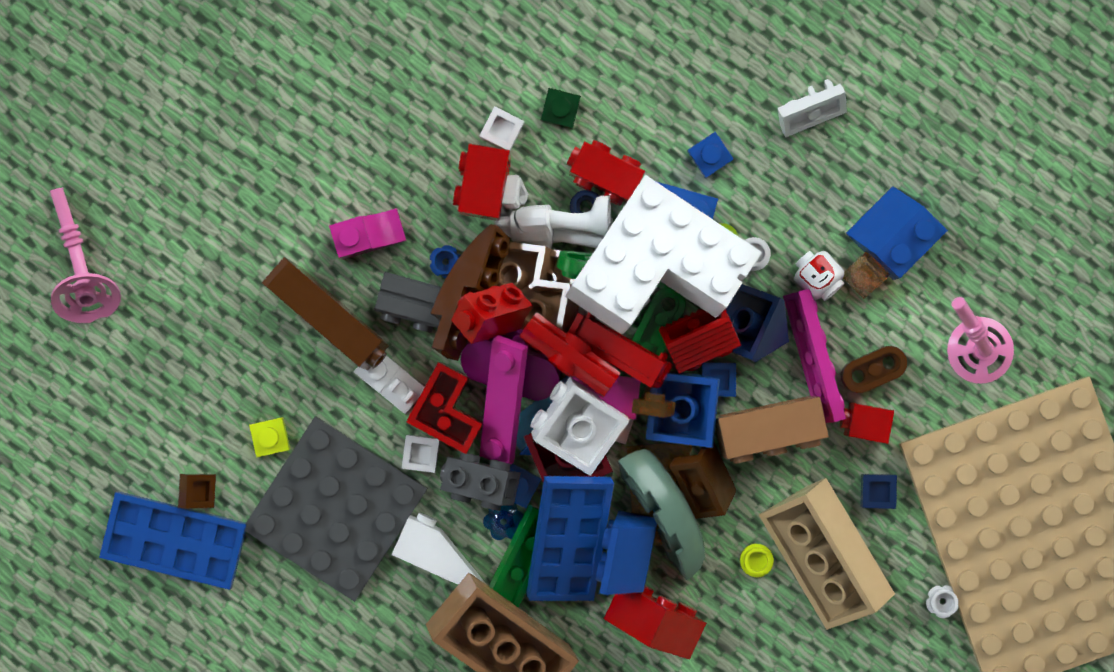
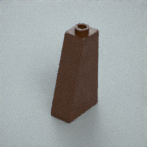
M284 257L262 281L263 285L360 368L368 371L371 367L376 368L387 355L385 350L390 345L299 265Z

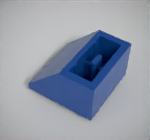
M618 511L615 520L609 519L602 542V548L608 549V551H603L595 580L602 582L600 594L611 595L644 591L657 523L653 517Z

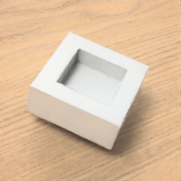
M494 106L479 137L501 149L511 151L524 125V121Z
M406 435L402 469L435 473L440 440Z

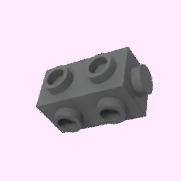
M461 452L460 457H447V461L442 466L440 472V480L442 481L440 490L451 492V499L470 503L471 498L482 501L481 507L501 511V506H514L521 473L510 470V463L491 460L489 465L479 462L481 456L470 453L464 454L463 452Z

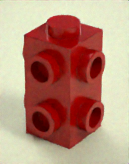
M593 140L592 144L584 141L581 149L575 146L566 164L572 167L569 175L574 177L573 183L587 191H591L592 187L604 192V196H610L611 203L621 206L623 202L627 203L645 173L644 170L640 169L641 163L626 155H623L622 159L610 154L611 148L596 140Z
M512 282L501 286H492L489 289L476 293L469 292L458 301V308L451 321L461 331L463 336L471 344L498 335L520 330L533 305Z

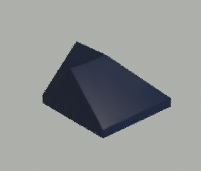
M741 284L725 309L741 344L740 347L733 349L732 353L757 362L789 342L785 301L777 296Z

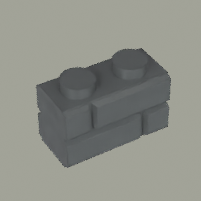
M385 272L374 311L382 313L381 320L400 325L401 318L414 321V329L432 333L433 328H438L440 320L434 317L431 311L441 287Z

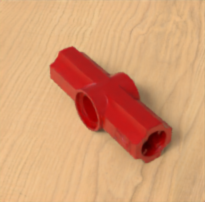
M537 312L519 335L532 348L548 357V362L571 378L574 376L602 397L606 395L621 374L615 367L591 352L592 348L570 332H563Z

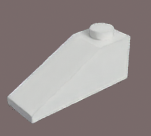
M418 513L417 517L412 515L408 517L392 552L393 556L455 584H459L468 572L485 583L444 531L435 526L437 520L423 513Z

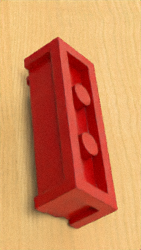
M589 312L586 315L577 314L568 332L592 348L591 352L651 388H661L673 366L671 362L667 361V353H661L659 356L596 320V317Z

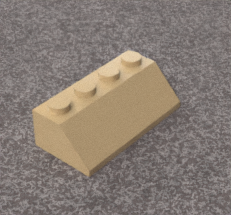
M827 478L802 488L759 514L763 524L826 630L876 613L895 595Z

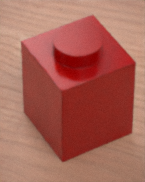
M849 402L848 409L844 408L846 419L840 420V428H844L843 435L889 444L894 410Z

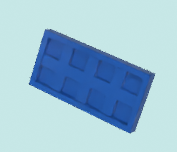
M544 476L526 592L529 601H594L597 581H595L602 557V542L605 529L607 528L614 482L611 477Z
M118 491L114 495L99 558L230 590L233 587L247 524L246 522L193 509L179 508L176 505Z

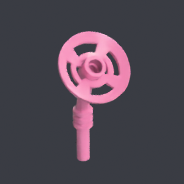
M63 187L51 190V197L61 225L59 233L64 234L61 236V239L66 241L63 245L69 250L75 275L62 280L53 289L51 294L52 308L61 318L75 323H92L96 319L108 317L116 311L120 304V290L111 279L102 275L88 273L81 247L83 239L79 238L81 232L76 231L79 226L74 224ZM102 283L110 288L111 296L106 294V288ZM95 286L100 289L101 293L95 290ZM70 293H75L76 300L70 296ZM60 295H65V300L70 305L69 308L61 302ZM97 302L103 304L98 309L82 311V307H90Z
M955 298L952 301V307L962 323L955 328L949 338L947 347L949 362L954 371L969 382L982 384L995 381L1006 373L1012 363L1014 356L1012 338L1002 324L990 318L975 316L964 298ZM988 327L996 330L1002 336L1005 344L1001 345L998 337L988 331ZM964 332L969 338L966 346L958 344ZM988 337L994 341L996 347L989 341ZM968 354H972L975 359L979 360V363H974ZM998 355L1004 356L1005 358L1001 366L996 371L988 374L987 366L993 364ZM959 356L963 357L968 366L976 369L975 374L967 371L961 365L958 359Z

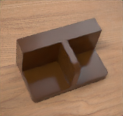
M715 443L713 448L701 447L698 455L674 458L670 468L695 519L726 515L736 493V487Z

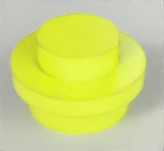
M750 544L743 549L740 555L741 568L751 577H763L773 567L774 558L772 552L762 544Z

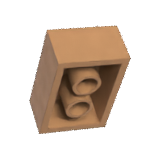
M806 396L716 416L715 430L721 456L730 459L734 464L754 460L753 454L763 452L767 456L787 453L786 446L795 445L800 447V449L820 446V439L829 437L821 399L817 396Z

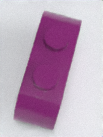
M520 329L500 335L528 346L522 397L534 401L550 397L554 387L560 382L562 372L548 362V357L532 348L519 337L523 330ZM494 338L474 344L467 340V344L462 350L460 357L462 369L471 380L487 386L492 339Z

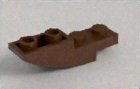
M490 224L465 249L445 279L432 308L431 314L440 320L431 348L447 359L459 361L461 352L467 344V338L463 336L461 331L451 321L458 308V301L469 292L483 291L492 286H497L499 283V272L503 260L509 252L510 237L497 225Z

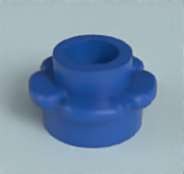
M450 245L436 248L430 255V268L435 275H442L444 278H447L461 255L457 254V250ZM444 259L449 260L447 265L443 264Z

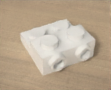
M570 377L566 383L560 381L554 387L550 395V399L553 402L546 412L540 409L536 413L530 424L534 428L531 433L535 442L591 476L630 420L628 416L601 400L598 394Z

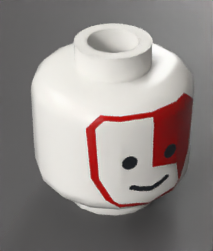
M809 251L795 264L799 268L794 276L795 282L802 290L810 289L814 300L820 298L824 301L828 300L845 284L842 281L844 277L843 268L826 251L818 252L815 255Z

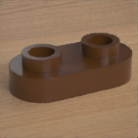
M895 346L881 347L848 362L841 371V381L844 387L851 392H867L903 375L907 368L906 355ZM887 356L894 360V365L891 369H886L883 366V359ZM855 370L862 371L864 375L863 380L859 383L852 379V374Z

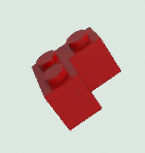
M469 144L468 152H461L458 171L463 176L462 186L456 185L453 197V205L458 206L459 215L500 221L504 191L511 164L510 150Z
M438 362L406 422L467 454L483 425L482 421L455 407L470 378L443 362Z
M646 585L643 592L614 595L603 618L604 620L649 648L690 660L707 624L695 616L697 610L681 602L677 605L672 600L660 595L658 598L652 596L654 590Z

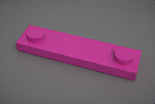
M500 335L492 339L479 456L489 460L513 464L528 346Z

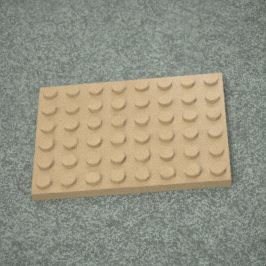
M1090 377L1075 380L899 443L950 587H952L953 593L958 598V610L980 672H1063L1114 654V442Z

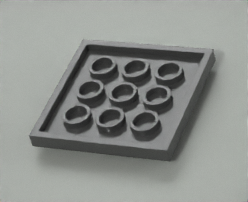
M315 416L246 522L245 531L355 602L428 488Z

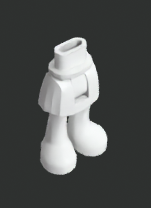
M610 196L596 197L589 212L567 213L552 210L550 205H533L521 207L517 211H511L510 216H500V221H495V223L516 243L546 246L552 249L553 243L565 242L597 248L613 224Z

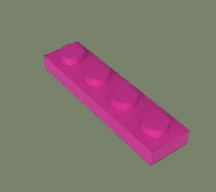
M810 289L784 295L785 306L810 396L820 397L826 423L846 419L844 413L845 404L836 384L835 367L828 355L826 335L820 326L817 315V302L813 299Z

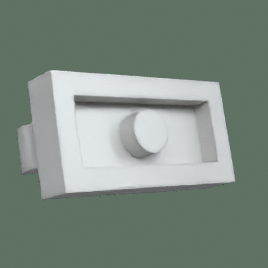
M827 79L824 81L826 90L817 93L810 86L808 87V96L792 100L779 107V122L784 136H791L847 113L846 94L842 85L833 86V83Z
M387 355L376 368L371 367L367 371L358 366L354 370L355 374L404 414L415 404L425 387Z

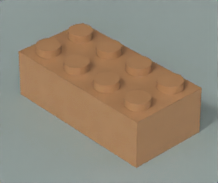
M468 572L425 624L434 643L476 672H571L579 662L568 643L470 572Z

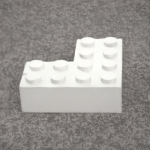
M645 175L565 297L622 335L632 325L659 281L716 318L727 308L741 286V281L748 275L761 251Z

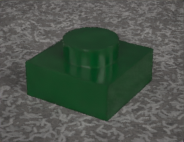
M548 88L541 122L573 129L581 96Z

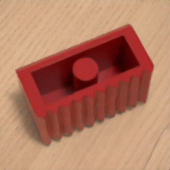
M698 309L696 313L692 312L690 315H685L684 318H679L678 321H673L671 324H666L665 327L661 326L659 328V332L679 374L685 371H694L702 363L716 357H725L733 349L741 346L726 310L715 318L705 310Z

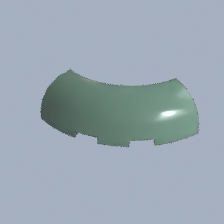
M646 449L634 451L618 460L621 478L634 493L646 512L653 510L654 519L659 526L657 532L663 543L666 556L682 576L688 580L701 568L705 559V545L699 525L678 486L652 451Z

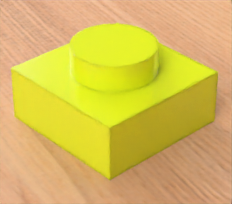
M283 417L249 425L256 457L291 450Z

